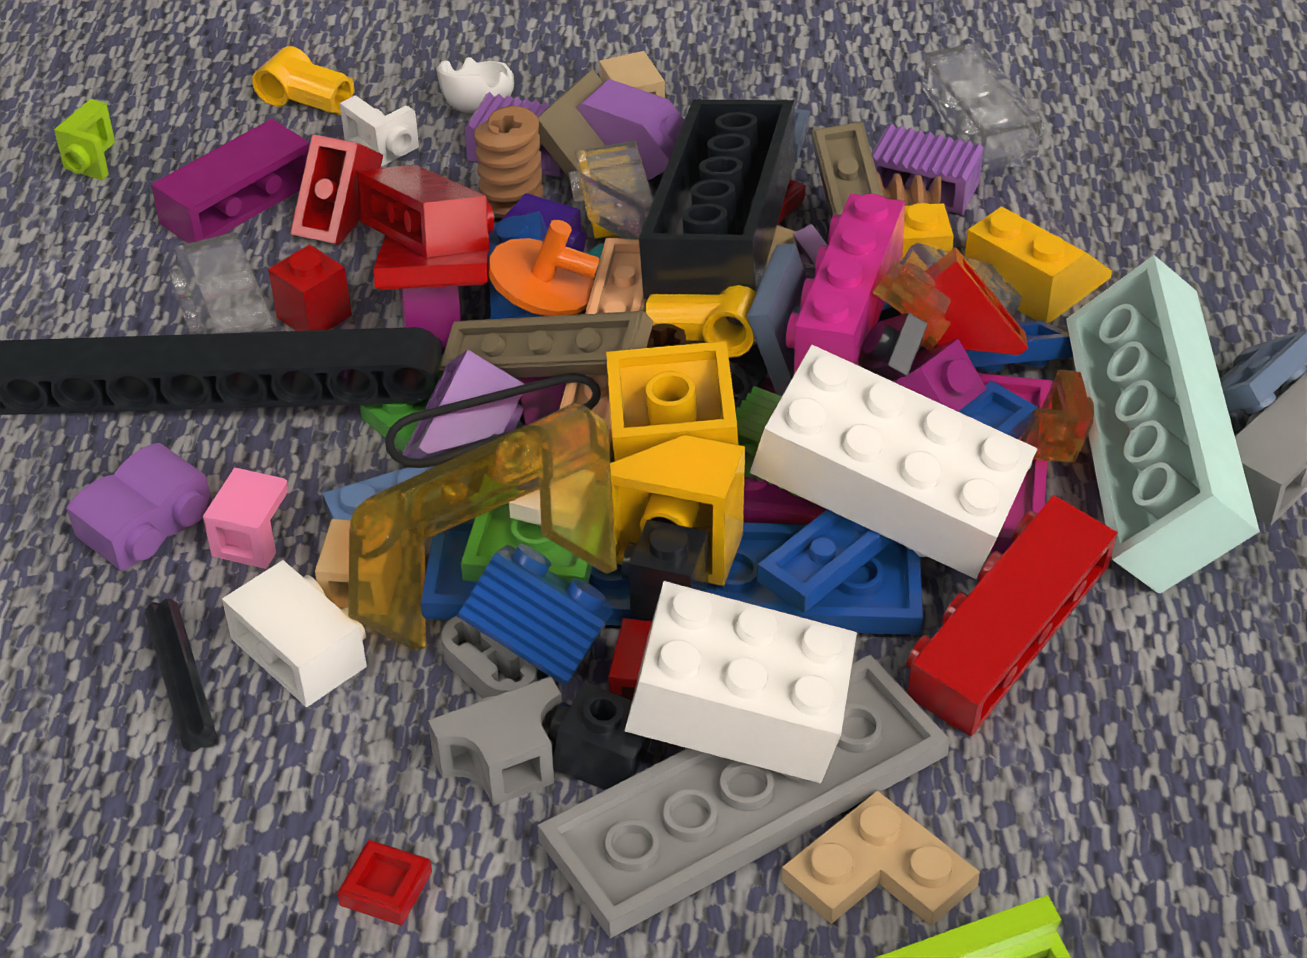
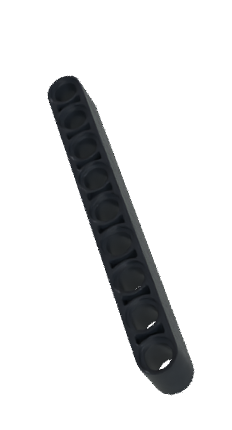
M416 327L0 340V415L417 403L429 398L434 391L442 345L432 332Z

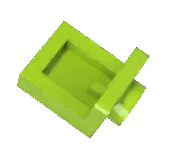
M89 99L58 125L54 132L64 169L103 181L109 176L104 152L115 143L107 103Z

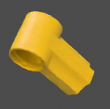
M293 46L282 48L255 71L252 76V85L259 98L265 103L277 107L284 106L291 100L340 116V103L351 98L355 92L353 78L343 73L312 64L309 57L302 50Z
M736 285L726 288L720 295L651 294L646 302V314L654 321L653 325L672 324L684 329L686 343L727 341L728 357H738L748 352L755 340L747 315L757 292L749 287ZM726 317H734L741 321L744 326L734 325Z

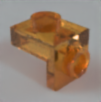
M894 259L879 280L873 293L902 314L911 313L928 323L919 348L923 346L931 351L951 324V322L944 318L951 299L934 288L936 285L934 279L923 269L911 263L903 266Z
M1058 370L1042 408H1037L1033 411L1020 440L1038 448L1033 459L1075 463L1094 423V402L1091 397H1087L1081 372Z

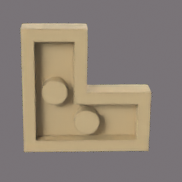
M877 790L782 867V882L831 924L880 884L928 925L932 926L978 887L980 871Z

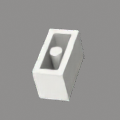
M284 560L222 598L231 639L305 707L310 706L367 667L363 646L366 633L359 618L348 608H338L326 597L323 589L313 577L309 575L302 577Z

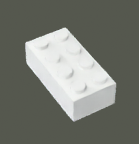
M811 345L764 428L750 473L976 579L999 535L1038 448Z

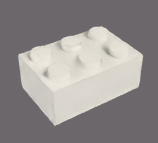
M664 581L649 630L625 732L821 783L842 732L857 632Z

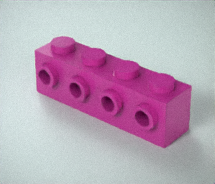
M850 193L842 214H834L832 216L828 246L821 245L817 253L815 278H807L805 280L801 295V312H793L787 326L786 346L794 348V375L811 345L861 367L866 355L863 350L864 342L871 329L879 320L902 258L905 201L887 199L878 194L858 195Z

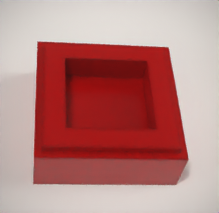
M368 839L337 892L339 905L403 926L432 873L431 861L428 858Z

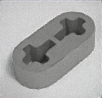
M457 616L451 618L444 625L441 631L444 661L453 672L482 698L497 696L539 681L537 667ZM464 640L467 641V643H464V644H462V645L459 646V643H460V642H462V641H464ZM481 641L482 652H480L473 644H476ZM498 670L507 677L501 680L500 682L498 677ZM519 676H521V680H520V681H518V682H514V681H513V679H516V678H518Z

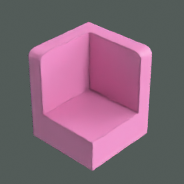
M234 467L203 515L212 557L267 569L276 554L270 520L289 491L286 479Z

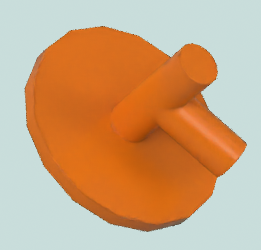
M553 220L549 225L544 241L531 238L510 239L497 245L487 262L488 277L495 289L508 301L533 314L543 316L576 315L587 309L594 284L593 277L600 258L567 247L566 244L572 231L571 226L562 220Z

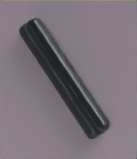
M169 598L164 599L160 603L151 602L145 610V615L182 746L191 752H195L201 747L210 748L215 743L217 734L178 603Z

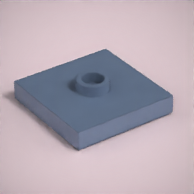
M795 243L776 245L747 315L775 392L780 396H783L794 377V348L786 346V332L791 314L793 312H801V295L805 280L807 279Z

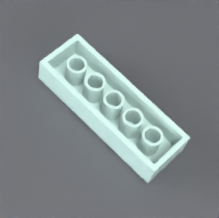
M1153 255L1066 318L1105 524L1118 532L1111 555L1112 560L1157 593H1162L1260 531L1197 291Z

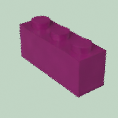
M270 119L151 184L159 224L195 249L204 246L300 191L310 142L277 121Z

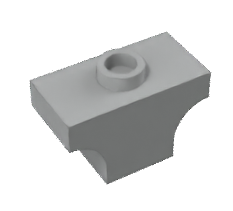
M552 677L541 679L497 696L483 698L477 703L428 720L433 760L442 779L465 777L476 781L484 788L493 806L554 784L551 744L553 741L549 740L548 732L555 712L562 703V698Z

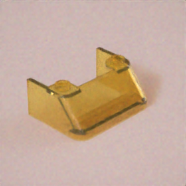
M567 405L425 470L362 502L355 509L350 520L348 617L414 651L426 648V623L421 609V598L425 581V539L536 490L540 491L541 535L605 574L617 570L609 436L605 420L585 405Z

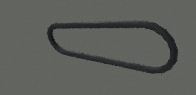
M570 373L411 413L399 419L389 428L385 437L386 451L394 461L406 467L426 468L437 466L589 412L599 403L601 397L600 387L591 377L584 374ZM578 382L587 385L592 390L591 399L583 405L435 457L425 459L408 458L400 454L394 445L396 434L404 426L416 421L563 383Z

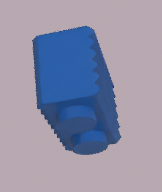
M519 544L516 549L510 545H505L493 555L457 617L566 686L576 674L612 616L613 611L602 605L605 601V596L595 587L576 578H573L569 584L566 580L560 579L555 573L549 572L548 569L551 566V562L540 552L523 544Z

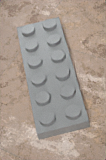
M870 654L852 664L841 736L821 783L687 748L538 824V838L545 851L611 939L865 801L877 790L881 792L948 756L950 738Z

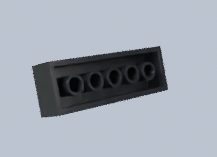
M692 100L639 236L644 299H648L651 294L720 295L726 288L736 285L746 286L757 292L764 275L796 159L794 100Z

